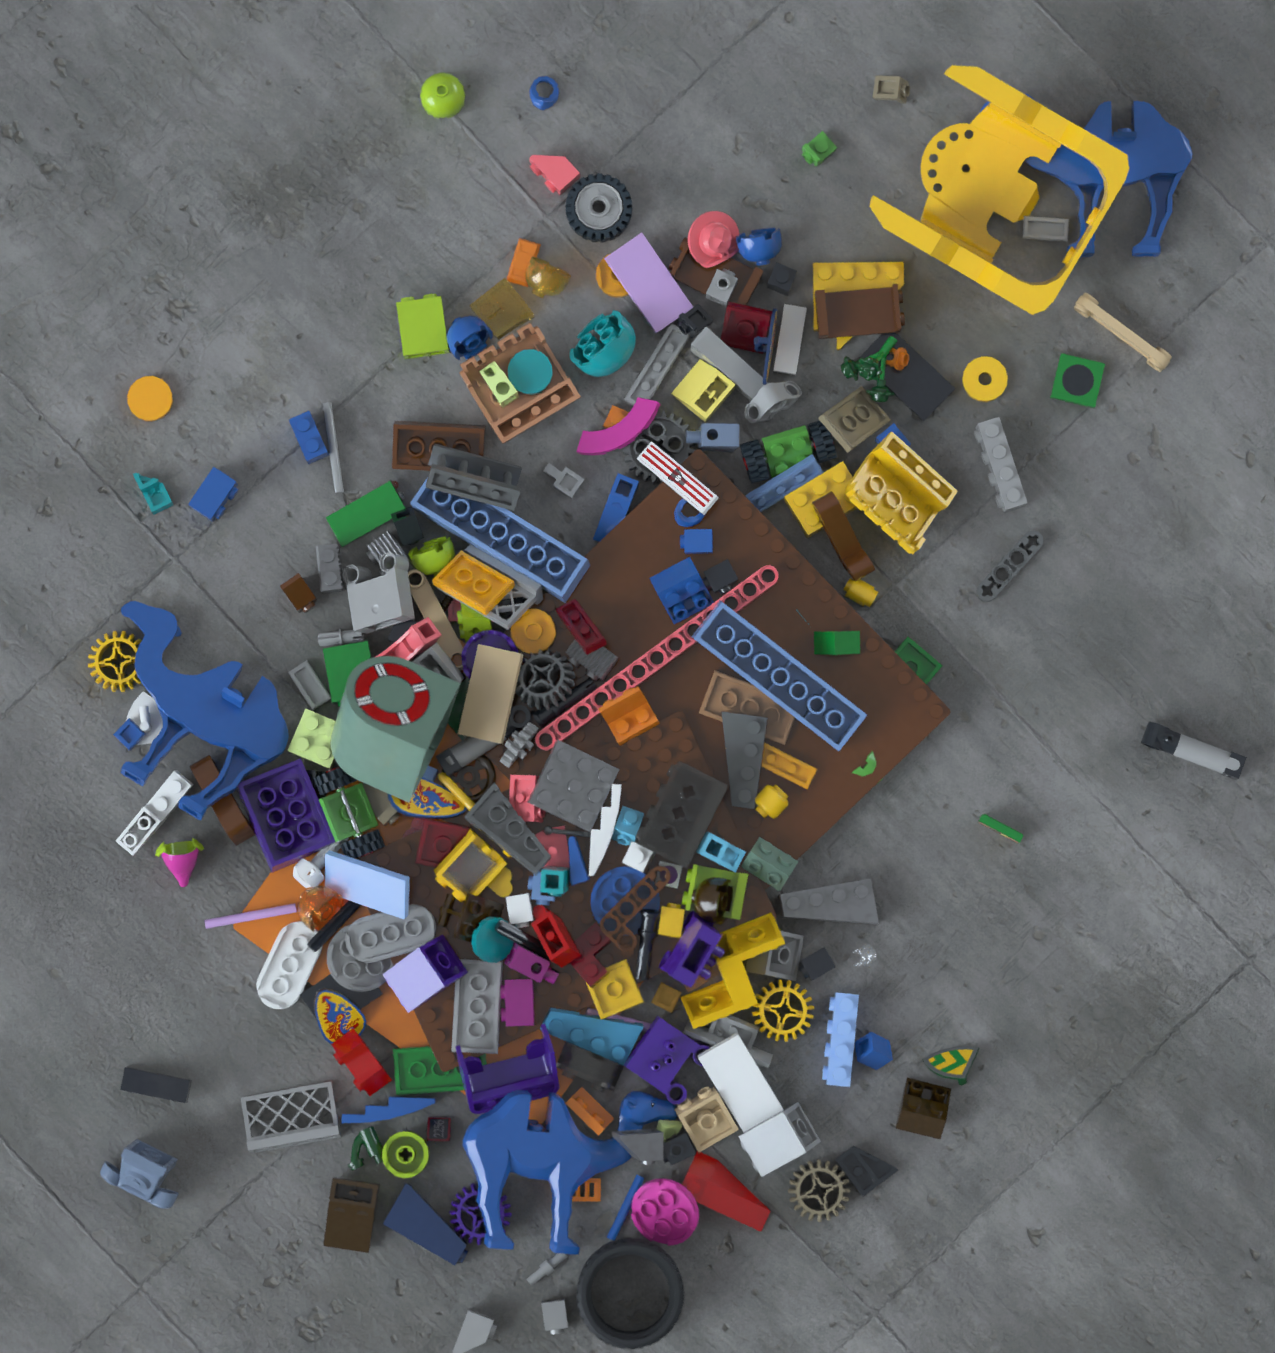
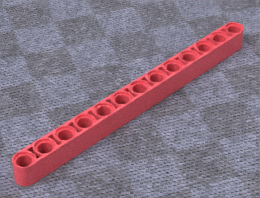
M766 565L749 576L540 730L535 737L536 745L544 751H549L553 748L556 740L563 742L601 714L599 708L602 706L595 702L597 694L605 693L608 696V700L616 699L622 696L623 692L627 689L639 686L697 643L688 634V628L691 625L700 626L706 619V615L713 610L719 601L725 603L728 598H735L738 605L733 611L738 613L777 583L779 577L777 569ZM770 570L774 573L775 578L772 582L767 583L763 581L762 573L764 571ZM745 585H754L756 593L753 596L745 595L743 592ZM674 638L682 641V647L678 651H673L669 647L670 641ZM660 652L663 654L664 660L661 664L656 665L651 662V655L653 653ZM636 666L644 667V676L635 678L632 675L633 668ZM618 679H622L627 683L626 689L622 692L614 689V683ZM585 706L589 709L590 714L586 719L578 718L577 710L580 707ZM563 720H567L571 724L570 730L566 733H562L558 729L559 723ZM543 734H550L552 736V743L547 747L540 744V737Z

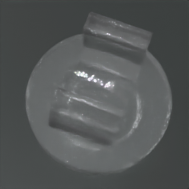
M869 944L852 950V954L859 953L861 955V960L855 962L854 966L865 965L866 967H872L874 965L876 952Z

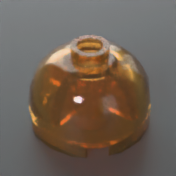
M319 885L305 890L299 898L298 915L302 923L312 932H315L314 929L320 931L335 915L333 913L337 907L341 909L343 898L338 892L326 886Z

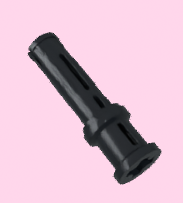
M589 677L571 689L572 695L565 694L566 702L559 700L558 707L551 704L550 710L546 709L545 706L541 710H532L531 714L540 728H544V724L555 717L558 718L562 715V711L597 689L595 684L586 688L593 683L592 679Z
M641 909V927L638 928L637 932L640 936L634 978L639 980V977H641V980H649L653 941L658 936L656 928L661 912L654 909Z

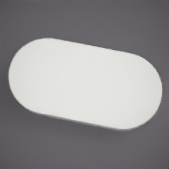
M302 921L293 922L283 927L279 932L256 984L261 1001L268 1007L286 1009L299 1000L300 994H302L322 952V947L314 952L307 945L319 932L313 925Z

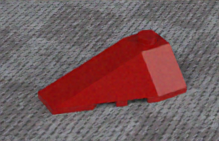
M697 1150L681 1185L690 1191L696 1202L761 1232L771 1211L719 1160Z

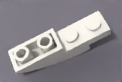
M177 770L173 771L147 805L139 811L116 842L134 856L178 806L181 797L185 796L194 784Z

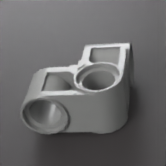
M792 381L764 385L745 407L744 413L747 421L758 423L771 420L778 411L790 409L802 395V390Z

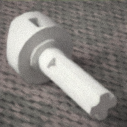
M348 838L320 850L311 862L301 858L294 867L293 877L305 888L318 887L325 879L321 872V869L325 866V854L329 850L337 852L341 848L340 844L345 843Z

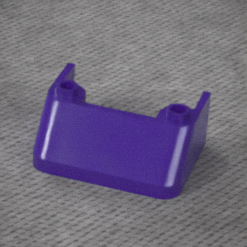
M541 1024L543 1039L531 1041L526 1047V1055L487 1065H482L481 1060L477 1057L469 1056L464 1059L460 1045L455 1046L467 1102L472 1113L482 1114L490 1111L505 1095L515 1090H527L531 1094V1101L548 1097L549 1092L556 1093L559 1090L555 1053L546 1024Z

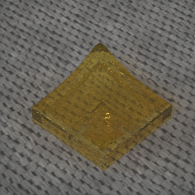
M505 278L469 305L477 317L481 318L488 325L498 340L535 317L529 306Z

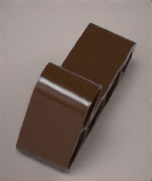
M831 491L812 502V506L840 562L853 580L856 582L875 571L873 563L862 549L834 493Z
M210 755L190 765V769L202 790L208 787L220 774ZM232 793L211 806L235 846L255 835L250 822L241 811Z
M665 866L654 867L601 919L600 928L602 932L620 950L629 952L636 947V936L626 924L668 884L671 875ZM656 870L660 872L664 870L666 872L664 875L666 880L664 882L659 880L655 884L659 888L654 891L651 884L645 880L649 877L652 881L656 877L654 873ZM642 885L650 889V895L646 899H641L637 895V889ZM630 902L633 904L634 910L630 915H624L620 911L622 903ZM607 918L616 920L617 928L614 931H607L604 928V921ZM623 935L632 936L633 944L631 947L624 948L621 946L620 938Z

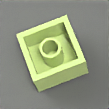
M305 709L287 751L332 770L336 761L331 750V736L335 721Z

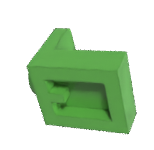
M822 131L808 144L806 143L802 146V151L804 152L802 156L810 165L813 163L817 167L834 153L837 147Z

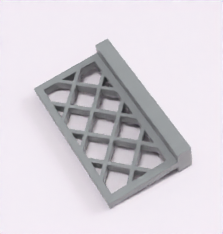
M471 544L465 549V553L515 582V587L503 598H511L512 605L498 607L497 604L487 615H484L437 587L440 591L507 630L534 603L538 605L543 600L541 584ZM524 597L527 600L521 604H514L513 598ZM501 612H513V615L508 620L499 616Z
M331 1081L241 1097L247 1148L250 1154L341 1138ZM328 1088L329 1097L324 1104L314 1098L319 1089ZM296 1093H303L308 1097L301 1108L291 1102ZM274 1097H280L286 1101L278 1112L268 1106ZM311 1099L322 1106L314 1117L304 1111ZM257 1101L263 1105L256 1116L248 1112L247 1102ZM329 1102L331 1105V1109L327 1107V1104ZM288 1104L299 1110L292 1121L281 1115ZM265 1108L276 1114L269 1125L258 1119ZM326 1109L332 1113L333 1123L322 1124L317 1118ZM301 1113L312 1119L306 1128H299L294 1124ZM249 1116L253 1118L251 1123L249 1121ZM280 1117L289 1125L284 1132L278 1133L271 1127ZM256 1121L266 1127L261 1136L252 1137L251 1128ZM269 1130L273 1132V1134L266 1135Z

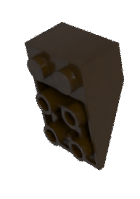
M338 1177L332 1178L323 1246L369 1253L380 1184Z

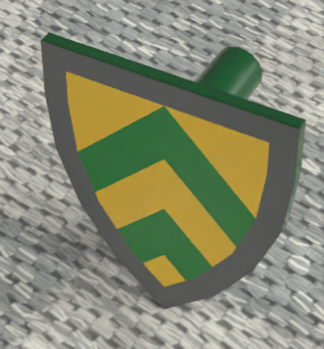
M963 1046L948 1048L935 1052L922 1060L934 1074L958 1080L959 1085H965L967 1083L966 1077L977 1056L979 1047Z

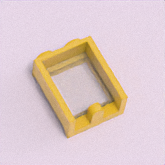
M470 828L467 835L434 868L435 880L444 888L448 885L453 890L452 895L462 903L467 893L478 896L507 863L503 856Z

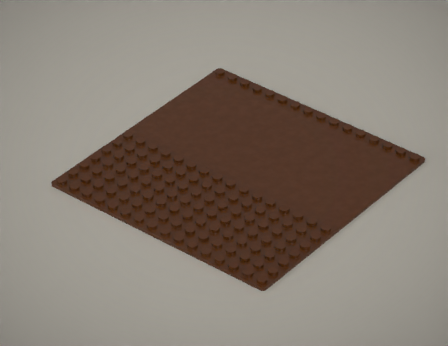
M697 449L681 466L719 497L706 512V515L699 524L691 527H683L677 524L674 511L678 502L683 498L666 483L662 482L584 556L588 559L590 567L567 602L576 598L605 638L607 645L603 647L619 658L604 680L598 678L595 681L592 679L593 683L586 688L593 684L599 688L703 611L701 610L673 624L649 579L650 577L690 557L700 577L704 578L706 577L704 571L728 559L739 579L738 582L731 585L732 588H735L760 568L766 565L775 567L779 576L777 583L737 614L867 714L866 718L840 751L836 750L796 718L785 745L765 738V743L817 768L808 789H805L761 767L758 793L766 785L774 786L776 784L789 796L787 798L788 806L777 818L773 819L769 816L764 818L755 809L732 806L723 722L699 714L714 670L750 683L748 680L697 642L637 687L641 689L658 720L678 711L683 712L747 853L749 854L760 837L784 853L789 854L795 860H798L948 717L950 709L700 449ZM686 503L681 511L687 518L690 516L694 517L700 513L690 503ZM684 529H712L713 554H685L684 549H680V535H684ZM770 570L762 573V579L767 583L772 582L775 578L774 573ZM747 584L744 586L743 592L747 596H753L756 593V587L752 584ZM713 589L708 591L714 602L726 594L714 593ZM546 592L543 595V600L538 605L534 604L530 609L545 611L552 617L556 625V637L549 650L553 654L557 651L561 654V657L565 656L568 658L569 655L565 652L575 638L556 612V608L566 603ZM728 598L724 604L733 610L737 607L738 602L735 598ZM691 625L688 628V634L692 637L699 626ZM511 627L504 633V634H506L507 636H509L510 638H511ZM814 631H860V654H814ZM677 638L672 639L669 643L670 649L673 651L680 650L682 641ZM517 647L518 652L521 653V654H524V655H523V658H527V659H530V658H531V657H530V654L525 653V652H522V651ZM655 652L651 655V662L653 664H661L664 660V656L660 652ZM571 663L573 666L572 671L575 673V678L572 680L575 682L574 687H576L590 676L585 674L588 669L580 664L577 668ZM636 666L632 670V675L635 678H641L645 674V668L642 666ZM561 673L558 675V678L555 681V686L558 684L560 680ZM534 674L531 675L528 682V686L530 685V681L533 679ZM539 676L540 679H542V680L546 681L547 683H549L548 680H546L545 678L543 679L541 676ZM618 679L614 683V689L618 692L624 691L627 687L626 681ZM515 692L512 707L522 705L528 708L530 712L538 710L536 706L531 708L527 703H523L520 696ZM599 693L595 698L596 704L600 706L608 701V696L605 693ZM578 702L574 703L573 705H571L569 708L565 709V710L562 711L561 713L564 714L566 711H568L570 708H572V707H573L574 705H576ZM585 706L577 710V716L580 719H586L590 714L589 709ZM518 711L514 715L516 723H523L526 719V714L523 711ZM599 714L563 742L580 751L589 753L616 739L603 716ZM532 715L531 723L535 725L537 728H539L537 730L538 733L542 729L540 728L537 721ZM555 717L544 724V728L557 718ZM567 720L561 721L558 725V729L562 733L568 732L571 728V724ZM536 733L531 740L534 744L532 749L529 751L525 748L526 757L523 760L520 757L516 759L510 768L502 764L500 760L508 749L504 744L508 739L513 742L512 736L503 741V744H499L486 752L485 755L510 780V775L539 776L551 750L544 751L536 745ZM543 734L540 737V744L547 747L552 743V736L550 734ZM873 751L876 759V767L873 773L866 776L852 773L856 768H863L867 764L865 760ZM760 879L764 890H766L770 885Z

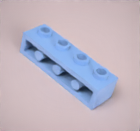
M836 992L834 997H830L829 1010L833 1011L832 1020H828L827 1034L831 1035L830 1043L825 1044L824 1054L825 1057H828V1066H823L822 1080H826V1085L850 1087L859 995Z

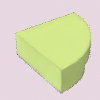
M659 1120L656 1129L664 1132L663 1143L674 1134L677 1135L682 1128V1124L680 1121Z

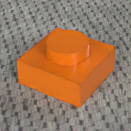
M612 405L603 427L610 428L616 425L629 412Z

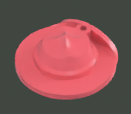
M709 211L700 215L693 222L688 234V246L691 255L701 266L705 268L715 266L731 258L739 251L736 242L739 229L735 221L726 213Z

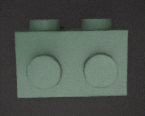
M759 837L743 862L742 868L780 891L798 864V861L773 846L770 842Z

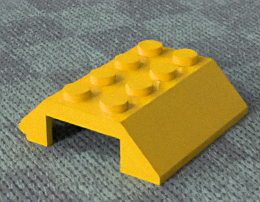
M890 432L867 455L846 486V495L849 497V500L860 510H863L864 514L875 524L880 525L881 529L894 541L897 540L898 544L909 554H914L921 548L926 540L922 537L937 513L947 508L958 492L893 432Z

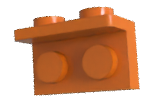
M583 1087L565 1103L598 1136L614 1120V1117Z

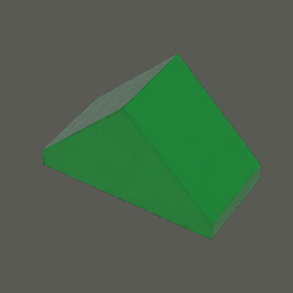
M814 631V654H860V631Z

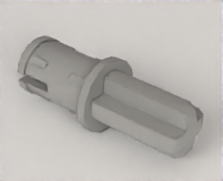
M342 628L339 631L318 634L319 646L344 645L364 641V634L362 635V633L353 630H342Z

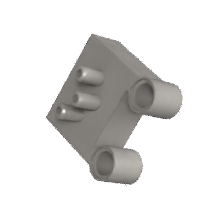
M391 552L384 553L380 558L379 566L382 571L386 572V575L373 579L371 571L366 567L351 564L344 568L342 578L347 586L353 631L368 634L415 618L408 577L409 561L406 556Z

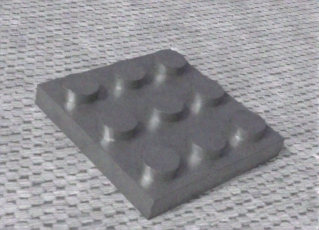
M556 740L527 803L591 832L620 769L560 740Z

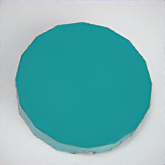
M534 349L522 350L516 353L510 360L507 368L508 379L518 392L527 395H535L544 391L549 386L553 376L552 365L548 357Z
M487 917L483 919L472 934L473 952L481 960L488 963H497L504 960L513 947V941L495 931V926L499 920L509 923L500 917Z

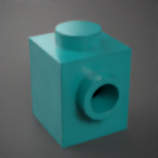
M546 866L541 869L540 892L548 893V896L560 897L569 891L570 867Z

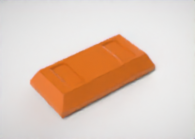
M519 238L506 281L528 287L541 244Z

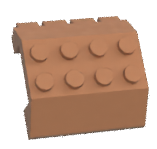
M531 323L517 330L519 337L515 338L512 333L498 341L499 349L496 350L494 345L478 353L479 361H476L473 356L460 364L462 371L459 374L502 444L581 398L572 381L567 377L546 343L541 330L537 326L533 328ZM534 349L546 355L552 365L553 372L549 386L544 391L535 395L518 392L519 398L504 408L500 406L479 372L495 361L508 378L507 368L510 360L516 353L522 350Z

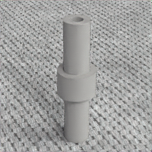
M557 1253L549 1261L545 1260L539 1265L540 1268L526 1280L533 1286L545 1275L549 1276L554 1272V1268L568 1256Z

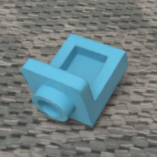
M622 806L612 840L621 845L629 846L631 842H635L645 813Z

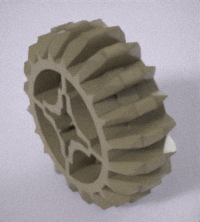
M817 1159L816 1167H813V1163L808 1161L809 1169L806 1170L803 1165L799 1166L803 1171L801 1175L796 1171L793 1172V1175L798 1178L797 1182L789 1180L790 1184L795 1185V1189H788V1193H795V1197H791L789 1201H798V1204L793 1207L796 1211L802 1207L801 1217H804L809 1212V1221L813 1220L814 1215H817L818 1222H822V1215H825L827 1221H830V1212H833L837 1217L839 1213L835 1209L837 1207L842 1210L845 1209V1206L840 1203L841 1200L849 1201L848 1197L843 1196V1192H850V1188H843V1185L848 1184L849 1180L844 1179L841 1181L840 1178L844 1176L845 1172L840 1171L836 1174L835 1171L838 1169V1165L835 1164L832 1169H829L830 1161L826 1160L824 1167L821 1166L820 1159ZM817 1171L829 1173L836 1181L827 1184L822 1183L819 1180ZM810 1174L812 1187L800 1193L802 1181ZM815 1179L817 1180V1183L820 1185V1187L827 1188L825 1189L826 1191L823 1192V1202L821 1198L818 1196V1194L808 1195L809 1193L813 1192V1189H815ZM838 1188L835 1202L828 1207L827 1194L833 1189ZM816 1198L822 1210L809 1208L802 1200Z

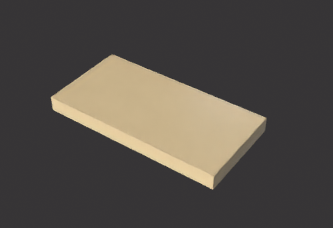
M478 644L458 734L503 744L524 654Z

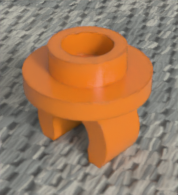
M900 347L897 350L892 348L890 353L894 354V358L886 360V364L894 367L896 370H902L909 362V354L905 348Z

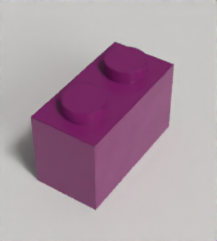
M505 980V985L500 987L501 999H505V1008H501V1021L506 1022L507 1027L535 1026L534 980Z

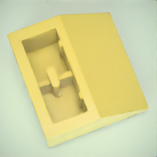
M700 359L673 390L671 395L706 423L735 389V384L719 370Z

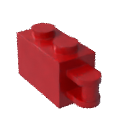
M543 905L535 906L533 916L536 921L531 923L549 959L563 968L579 957L580 953L562 919Z

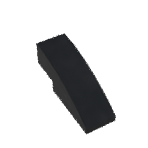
M125 1067L120 1090L188 1103L192 1080Z

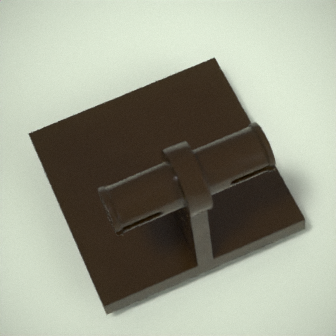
M467 893L462 911L459 913L452 910L455 897L447 894L443 907H440L441 914L437 924L447 927L450 914L459 916L453 937L471 943L472 934L480 925L479 923L487 917H501L504 904Z

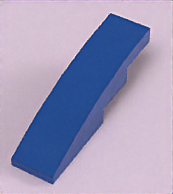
M389 1097L388 1106L366 1105L365 1114H342V1123H367L392 1119L436 1103V1098Z

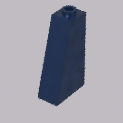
M406 1183L383 1224L453 1265H456L458 1261L462 1263L469 1252L465 1249L467 1243L460 1238L454 1229L412 1185Z

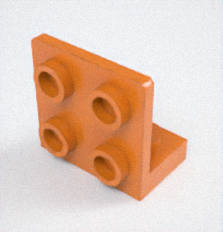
M639 687L627 689L623 692L622 696L606 701L599 708L601 715L620 746L660 724Z

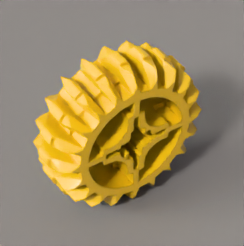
M113 631L112 639L105 633L104 638L106 641L103 642L98 638L96 641L101 646L99 648L91 647L96 652V655H88L89 659L95 660V662L89 663L88 667L96 668L90 674L92 677L99 675L95 681L97 684L105 681L103 684L104 689H108L110 684H112V692H116L118 686H120L121 692H125V685L127 684L132 690L134 689L132 681L139 685L142 682L137 678L135 670L130 676L125 678V670L127 666L135 663L136 655H124L120 643L130 645L136 653L142 640L138 639L133 642L135 639L134 634H130L128 639H126V631H122L120 637H118L117 631ZM113 645L112 655L107 659L101 660L105 650ZM118 654L120 655V658L126 659L124 662L120 664V669L118 668V665L112 664L114 661L117 660ZM102 667L114 668L118 680L108 678L104 674Z
M778 980L777 988H775L773 982H770V991L765 987L761 988L765 993L764 997L756 994V998L760 999L761 1002L760 1004L753 1005L754 1007H759V1011L752 1012V1015H759L760 1019L754 1021L755 1025L763 1023L764 1026L759 1031L762 1033L767 1028L769 1030L766 1035L767 1038H770L772 1033H775V1041H779L780 1035H784V1041L788 1042V1034H791L795 1040L797 1039L795 1031L798 1030L803 1035L805 1031L801 1026L804 1025L808 1028L811 1026L805 1020L806 1018H814V1015L807 1014V1010H813L814 1006L806 1005V1002L811 1001L812 998H803L807 990L803 989L799 993L797 990L800 984L796 983L794 988H790L791 980H787L786 987H783L782 980ZM784 991L779 1004H766L767 999L772 994ZM790 993L799 999L802 1011L790 1007ZM786 999L785 1005L788 1006L789 1011L795 1012V1014H785L780 1023V1013H777V1010H773L771 1007H782ZM764 1010L773 1012L777 1016L776 1029L767 1022ZM788 1017L801 1018L796 1026L783 1030L785 1020Z

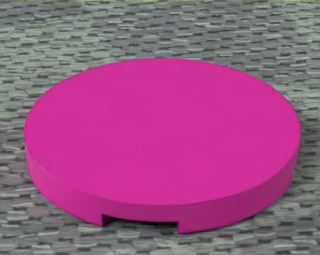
M661 1178L650 1180L638 1189L633 1197L631 1216L638 1231L648 1240L672 1246L684 1242L692 1235L699 1221V1209L695 1198L688 1189L678 1182Z

